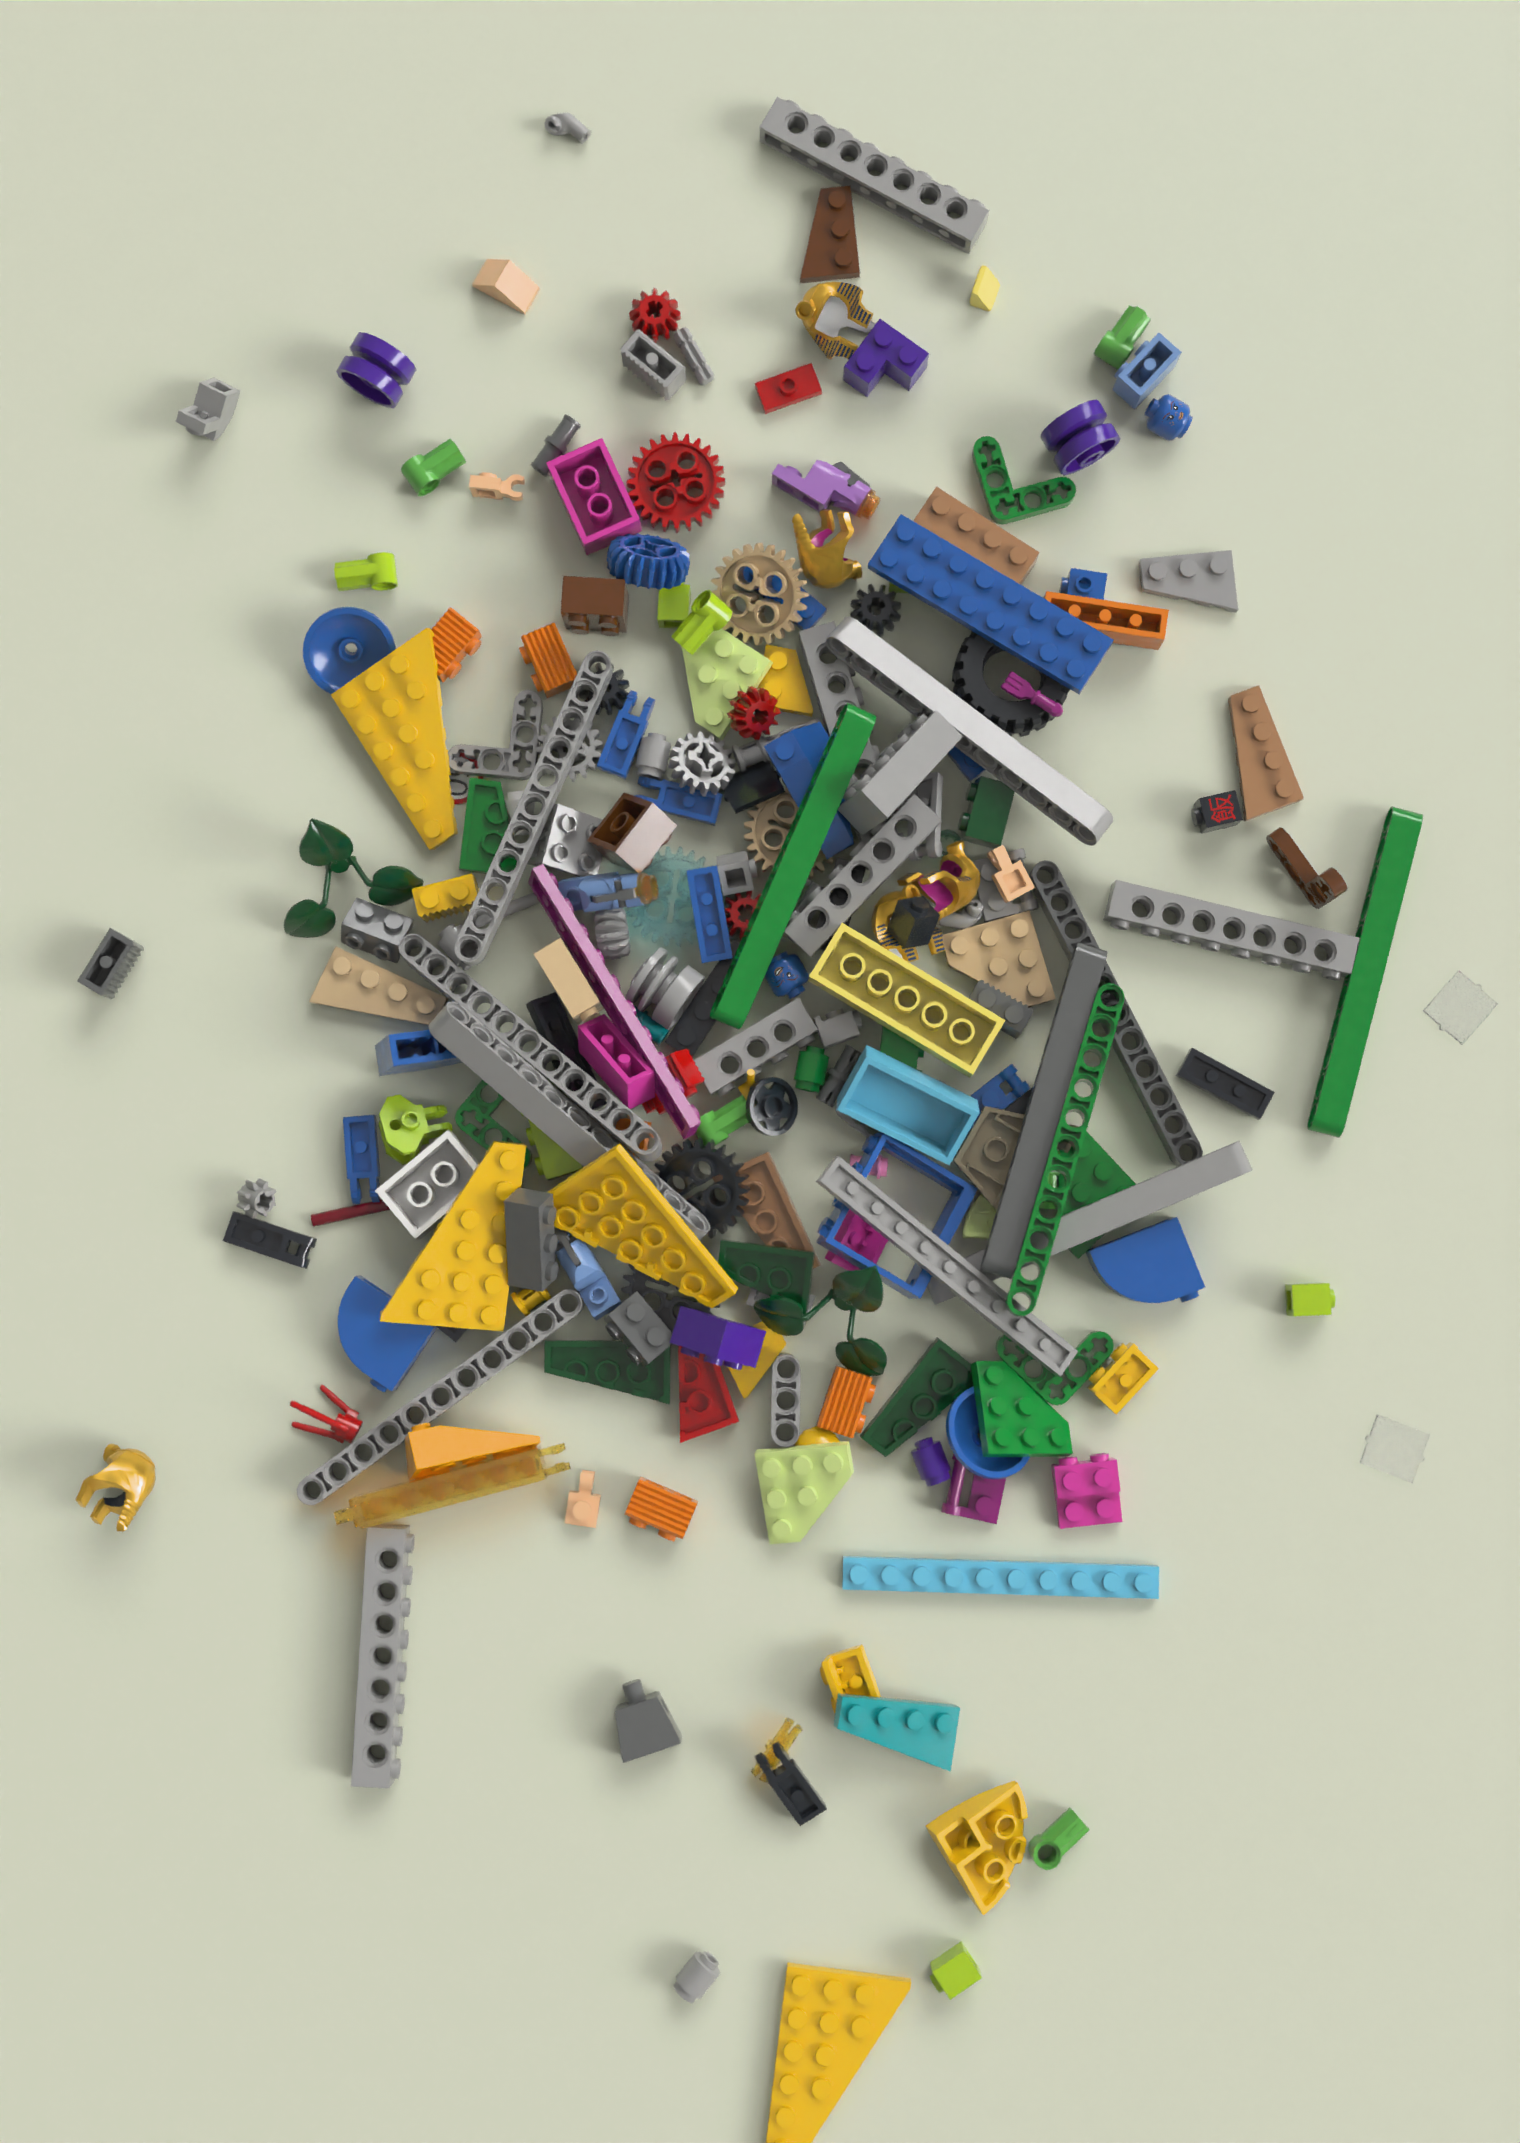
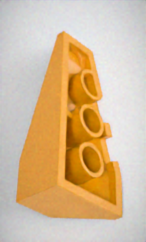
M430 1423L419 1424L411 1427L412 1432H408L405 1436L408 1478L413 1480L450 1471V1468L456 1466V1462L460 1461L462 1465L477 1464L487 1459L486 1455L492 1454L493 1458H499L532 1449L540 1443V1437L440 1425L431 1427Z

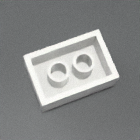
M447 1130L375 1191L415 1239L421 1240L443 1220L447 1210L459 1192L463 1190L479 1163L452 1131Z

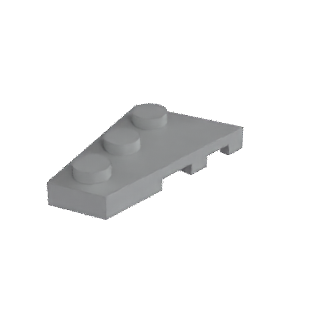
M1232 550L1140 559L1139 571L1142 592L1175 600L1180 598L1198 602V605L1207 607L1211 605L1225 608V611L1234 613L1238 611Z

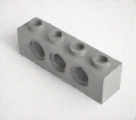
M797 998L695 1059V1065L698 1066L701 1076L704 1077V1084L711 1096L718 1093L721 1097L736 1088L733 1083L744 1077L747 1081V1071L749 1069H753L755 1076L762 1072L760 1068L762 1065L769 1061L775 1065L789 1056L787 1050L796 1045L801 1049L815 1041L816 1039L813 1035L818 1032V1029L800 999ZM779 1026L789 1027L792 1031V1037L786 1042L778 1041L774 1036L776 1028ZM753 1042H761L765 1046L766 1051L763 1056L754 1058L749 1055L747 1051L748 1046ZM729 1057L735 1058L739 1063L738 1070L733 1074L723 1072L721 1063L724 1059Z

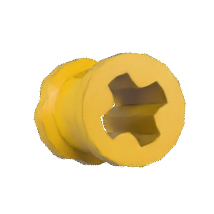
M524 1288L518 1293L513 1292L510 1294L524 1316H528L530 1310L544 1300L548 1301L552 1298L547 1289L540 1292Z

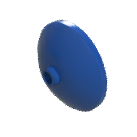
M339 607L323 613L311 624L303 643V660L313 681L324 691L332 694L394 651L396 645L388 627L373 613L356 607ZM349 643L356 645L357 651L349 652L346 649V645Z
M974 1387L967 1389L953 1401L946 1418L947 1439L953 1454L967 1470L986 1479H1003L1017 1473L1025 1466L1030 1457H983L981 1440L978 1437L980 1430Z

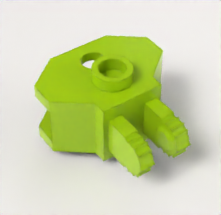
M400 1094L387 1097L379 1113L380 1121L378 1123L386 1154L402 1165L408 1164L419 1154L422 1145L429 1144V1139L440 1137L447 1130L452 1131L453 1128L449 1122L430 1126L427 1121L445 1116L448 1113L447 1108L444 1105L423 1108L422 1104L415 1105Z

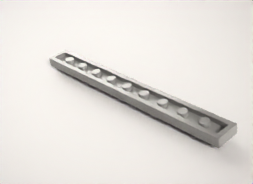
M835 1156L816 1181L819 1185L1052 1374L1058 1377L1062 1376L1078 1352L1074 1347L1032 1313L1023 1317L1012 1315L1006 1307L1007 1293L842 1158ZM1012 1298V1305L1016 1310H1027Z

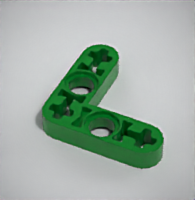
M983 436L975 442L972 459L989 515L995 523L1001 525L1009 524L1062 509L1072 503L1076 494V486L1067 477H1057L1013 490L998 441L993 437ZM982 446H986L988 450L993 449L990 456L992 465L987 468L988 462L985 454H979ZM991 473H997L1002 477L1003 484L996 488L988 485L986 477ZM1058 486H1061L1063 490L1069 491L1065 499H1062L1061 495L1057 494L1051 496L1050 503L1047 504V496L1056 493ZM1030 493L1038 495L1041 499V504L1036 508L1028 507L1024 502L1026 495ZM1015 498H1018V506L1009 508L1007 515H1003L1002 511H996L999 503L1009 507L1014 505Z
M482 1079L458 1108L455 1114L457 1126L486 1150L490 1146L486 1143L485 1135L491 1129H498L502 1133L503 1142H508L510 1138L513 1143H522L490 1117L505 1098L498 1093V1097L494 1102H484L481 1092L488 1084ZM475 1110L477 1112L475 1119L481 1124H484L485 1119L489 1121V1124L481 1129L478 1137L474 1134V1132L479 1130L476 1126L470 1123L466 1126L463 1124L465 1118L462 1115L465 1111L471 1113ZM527 1146L523 1170L527 1169L532 1162V1153Z
M1094 1331L1088 1334L1075 1348L1078 1352L1073 1360L1081 1359L1086 1365L1085 1373L1080 1377H1074L1070 1374L1068 1365L1064 1375L1069 1380L1075 1382V1384L1070 1387L1066 1383L1061 1388L1063 1396L1061 1398L1054 1396L1052 1399L1049 1397L1051 1390L1048 1387L1050 1384L1059 1385L1064 1380L1063 1378L1055 1376L1042 1365L1041 1374L1036 1378H1029L1025 1374L1024 1368L1028 1361L1035 1359L1027 1355L1022 1358L1018 1367H1016L1014 1362L1018 1358L1012 1353L1007 1355L1003 1353L1005 1350L1003 1342L1005 1340L1012 1342L1004 1334L998 1338L995 1347L999 1357L1045 1401L1052 1405H1062L1073 1396L1111 1355L1114 1343L1110 1335L1105 1332ZM1094 1338L1098 1340L1104 1338L1106 1341L1103 1345L1106 1350L1104 1352L1096 1351L1091 1356L1096 1359V1362L1092 1365L1086 1356L1080 1354V1351L1084 1348L1085 1352L1089 1353L1094 1347L1091 1341ZM1016 1344L1015 1348L1021 1354H1024L1025 1351Z

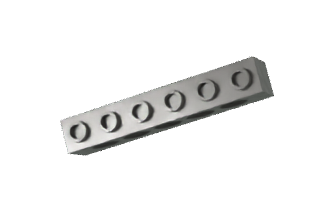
M915 794L910 799L907 797L895 810L896 814L888 822L884 820L873 828L871 833L875 836L867 844L861 841L851 851L849 855L853 859L845 867L839 864L829 874L828 878L831 882L823 890L818 886L808 896L806 901L810 904L802 912L796 909L792 913L787 924L788 927L784 932L810 957H813L836 933L841 923L845 924L942 822ZM903 820L909 821L913 826L912 834L908 837L898 836L895 832V826L898 822ZM885 843L890 846L892 851L889 858L886 860L875 858L873 850L877 844ZM857 866L867 867L870 872L868 880L863 883L855 882L852 879L853 869ZM837 888L844 889L848 894L846 903L841 906H836L830 901L831 892ZM814 911H822L826 916V922L821 928H812L809 924V916Z

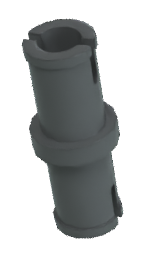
M565 414L553 434L546 437L544 440L546 444L530 465L543 476H547L549 471L546 462L567 452L566 446L577 430L580 429V424Z
M846 1044L834 1068L830 1067L827 1072L830 1075L818 1096H816V1099L833 1108V1104L861 1055L860 1051Z

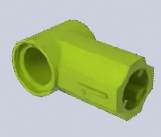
M373 553L367 559L335 563L334 573L339 591L362 588L383 591L391 590L398 586L395 555L392 553Z
M705 590L696 597L691 606L692 612L671 636L691 655L695 653L713 631L722 629L732 616V610L711 590Z

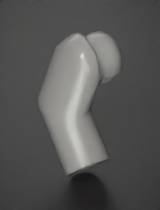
M570 113L554 114L545 120V129L552 135L572 134L580 143H584L591 134V131Z
M973 899L958 913L953 912L939 920V925L961 930L969 928L981 919L983 905L979 900Z

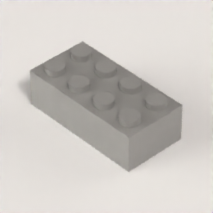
M938 710L928 717L923 713L912 724H908L897 735L898 739L879 754L880 759L875 764L872 763L860 775L861 779L856 784L853 783L846 790L843 796L844 801L839 805L838 811L861 835H864L886 820L963 737Z

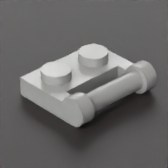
M1024 849L1007 852L1012 864L1021 860L1025 868L1023 859L1026 858ZM988 857L972 861L980 873V885L977 895L983 905L982 911L985 923L1025 911L1039 909L1037 899L1033 898L1031 890L1020 896L1021 903L1014 905L1013 901L1005 903L991 875L999 872L997 868L993 866Z

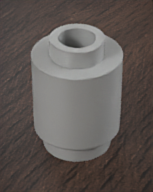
M648 733V737L641 738L635 766L638 768L637 775L639 777L661 780L662 774L666 773L671 743L666 741V736L658 733Z
M450 924L439 934L441 939L438 944L455 965L461 966L464 971L468 970L472 966L464 964L456 956L454 950L455 942L463 925L455 926ZM476 943L466 944L462 951L463 956L466 958L475 956L478 952V945Z
M706 1951L703 1953L695 1952L676 1976L677 1981L674 1984L676 1992L690 2003L700 1999L720 1974L717 1967L719 1965L717 1959Z

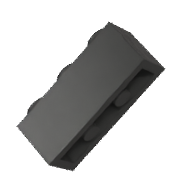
M518 1187L504 1200L508 1285L543 1292L556 1280L559 1272L555 1256L558 1239L554 1232L556 1208L553 1206V1193Z

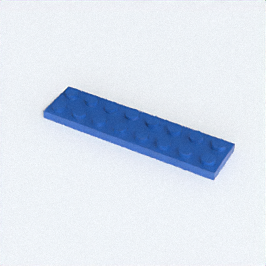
M900 514L868 563V569L1079 695L1113 643L1112 638Z

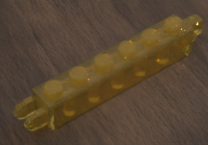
M559 1443L544 1448L537 1446L358 1494L348 1500L350 1507L333 1512L336 1525L353 1521L355 1528H367L545 1480L549 1475L571 1469L569 1462H560L546 1467L543 1457L561 1453L563 1450H566L565 1444Z

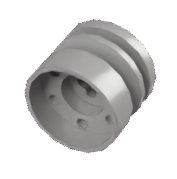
M660 947L640 966L631 981L625 999L630 1000L634 1004L642 995L643 997L637 1007L641 1012L654 1003L656 1007L651 1017L652 1020L669 1031L698 993L705 980V976L689 965L677 975L674 973V970L677 966L678 958L673 956L663 965L668 951Z

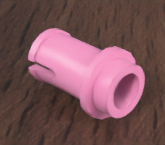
M851 1154L850 1166H853L855 1162L859 1163L862 1156ZM879 1154L868 1175L877 1176V1179H880L881 1176L887 1177L888 1158H882V1155Z

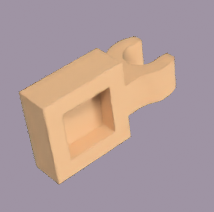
M482 472L479 473V476L470 475L469 488L473 497L499 500L507 497L514 501L523 500L522 492H515L512 490V487L515 484L525 485V479L521 475L514 474L509 476L507 480L502 481L495 474Z
M1003 845L987 853L989 860L999 871L991 875L1005 903L1035 888L1021 860L1012 864Z
M582 1470L579 1491H569L565 1524L596 1528L601 1495L592 1493L595 1471Z

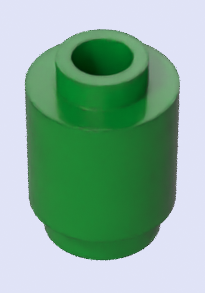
M807 1046L806 1051H799L793 1079L796 1081V1089L819 1093L820 1086H824L830 1058L824 1055V1049Z

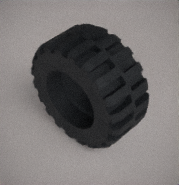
M971 631L970 636L966 637L961 644L952 672V681L954 682L953 693L1011 737L1016 733L1020 737L1027 736L1034 729L1039 731L1044 728L1049 720L1052 721L1055 718L1050 716V713L1035 704L1032 705L1029 699L1022 701L1004 700L996 696L987 687L983 678L984 666L992 655L1005 650ZM1040 672L1041 681L1038 690L1044 696L1063 706L1070 689Z

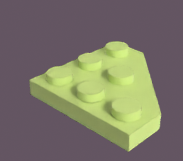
M720 629L713 631L693 655L683 647L682 650L695 722L723 740L730 730L732 719L728 718L726 714L734 709L729 701H737L739 699L737 691L746 693L748 686L757 688L773 662L727 631Z
M849 1441L758 1449L754 1453L769 1543L800 1542L854 1472Z

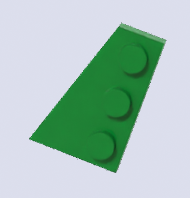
M477 778L469 779L459 863L460 871L487 874L508 828V814L501 782ZM514 858L505 859L501 864V870L504 872L513 871L516 868L517 860Z

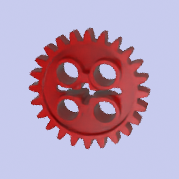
M676 432L673 433L672 441H668L665 435L661 434L660 444L650 439L651 449L648 450L641 446L640 453L642 458L636 456L632 458L633 464L637 468H628V475L632 479L626 480L627 488L633 489L628 492L631 500H636L633 504L635 510L643 509L641 512V519L643 521L651 516V527L653 528L661 522L663 532H666L670 525H674L676 533H679L680 525H685L686 529L690 532L691 522L694 521L700 527L703 526L702 516L704 515L712 519L710 507L719 509L720 503L716 498H724V490L719 487L726 485L725 478L718 477L724 473L723 466H716L719 462L718 454L710 456V445L701 449L700 438L695 440L693 444L690 443L689 434L684 436L683 441L678 440ZM684 460H690L694 463L690 469H683L679 464ZM655 468H661L665 471L663 476L657 478L652 477L650 472ZM701 474L702 477L697 478L696 475ZM677 479L680 486L675 487L672 480ZM652 487L656 488V490L653 492L650 491ZM693 488H698L703 492L697 498H692L687 493ZM665 496L671 497L674 500L669 506H661L658 501Z

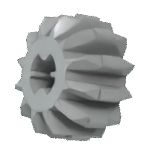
M624 909L596 911L594 922L597 947L604 959L611 958V960L628 956L630 953V937Z

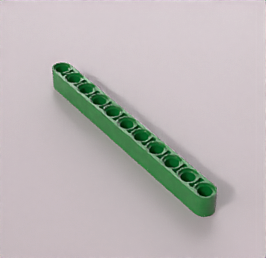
M846 703L841 710L713 1003L710 1018L738 1030L744 1024L874 728L876 715L850 703Z
M1391 806L1386 815L1355 937L1359 938L1353 969L1352 973L1346 976L1343 981L1308 1118V1130L1337 1138L1341 1137L1344 1131L1423 822V814Z
M1108 983L1100 987L1094 999L1018 1262L1006 1297L1007 1310L1016 1317L1027 1316L1034 1310L1124 1004V992L1116 984ZM1105 993L1113 994L1117 999V1005L1113 1007L1105 1006L1101 1001V995ZM1095 1023L1105 1024L1108 1028V1035L1104 1037L1096 1036L1092 1031V1025ZM1088 1052L1097 1054L1100 1064L1096 1067H1089L1084 1063L1083 1055ZM1079 1082L1087 1083L1091 1088V1095L1088 1097L1078 1096L1074 1089L1075 1084ZM1070 1112L1078 1113L1082 1117V1125L1080 1127L1069 1126L1066 1122V1114ZM1061 1142H1068L1073 1147V1155L1069 1158H1063L1057 1152V1145ZM1052 1172L1061 1173L1065 1179L1064 1186L1061 1188L1052 1187L1048 1182V1175ZM1044 1202L1053 1204L1056 1209L1055 1217L1051 1219L1042 1217L1039 1213L1040 1204ZM1039 1232L1046 1236L1047 1245L1044 1249H1035L1031 1245L1030 1237L1033 1233ZM1033 1263L1038 1268L1036 1279L1027 1280L1022 1276L1021 1267L1023 1264ZM1023 1293L1029 1298L1027 1310L1018 1311L1013 1307L1012 1298L1015 1294Z

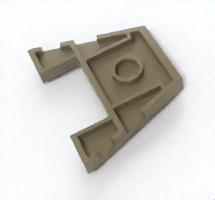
M985 1106L952 1161L997 1211L1025 1115ZM1061 1142L1057 1145V1148L1064 1153H1068L1072 1145L1068 1142Z

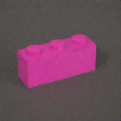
M605 1014L578 1026L580 1054L626 1107L632 1109L655 1097V1071Z

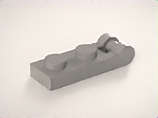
M939 772L929 773L909 795L910 799L915 794L940 819L942 813L943 776ZM909 821L907 837L913 832V826ZM941 823L926 838V843L920 844L908 857L911 861L921 860L923 856H929V858L941 857L943 852L940 841Z

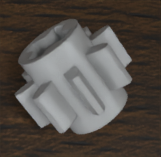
M258 1178L256 1183L246 1180V1184L237 1191L239 1203L236 1206L245 1210V1215L251 1218H255L257 1213L266 1217L267 1212L273 1206H276L274 1194L277 1191L268 1187V1182Z

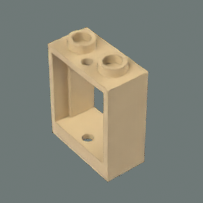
M561 938L534 953L543 971L577 1024L585 1023L601 1015L599 1011L603 1010L604 1007Z

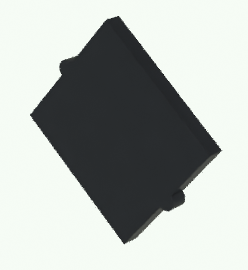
M761 761L747 767L744 772L738 771L734 773L727 788L723 789L725 793L723 796L725 801L730 802L735 814L780 795L785 790L779 780L778 772L773 770L769 762Z

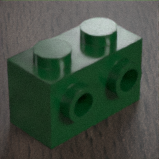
M984 776L976 779L975 783L970 782L965 800L970 801L967 813L962 812L958 823V830L962 831L960 840L992 849L1001 846L1015 791L1001 781Z

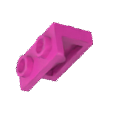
M850 1209L834 1238L876 1265L888 1242L885 1237ZM829 1250L824 1258L848 1271L861 1270Z

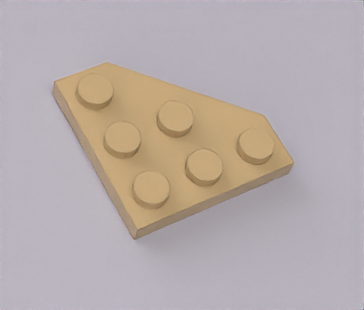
M1030 910L942 935L945 948L944 954L948 967L955 971L963 973L974 979L977 983L979 980H984V984L989 983L990 987L994 986L995 990L1000 989V992H1005L1006 996L1011 995V998H1016L1017 1002L1022 1001V1005L1027 1004L1028 1008L1056 999Z

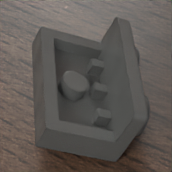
M357 897L341 924V942L352 949H359L375 955L381 960L398 963L400 959L399 943L403 937L409 935L413 928L414 919Z
M638 1291L604 1319L607 1323L605 1328L616 1341L620 1339L627 1347L625 1350L627 1356L636 1365L640 1363L643 1367L647 1366L673 1344L670 1343L672 1332Z

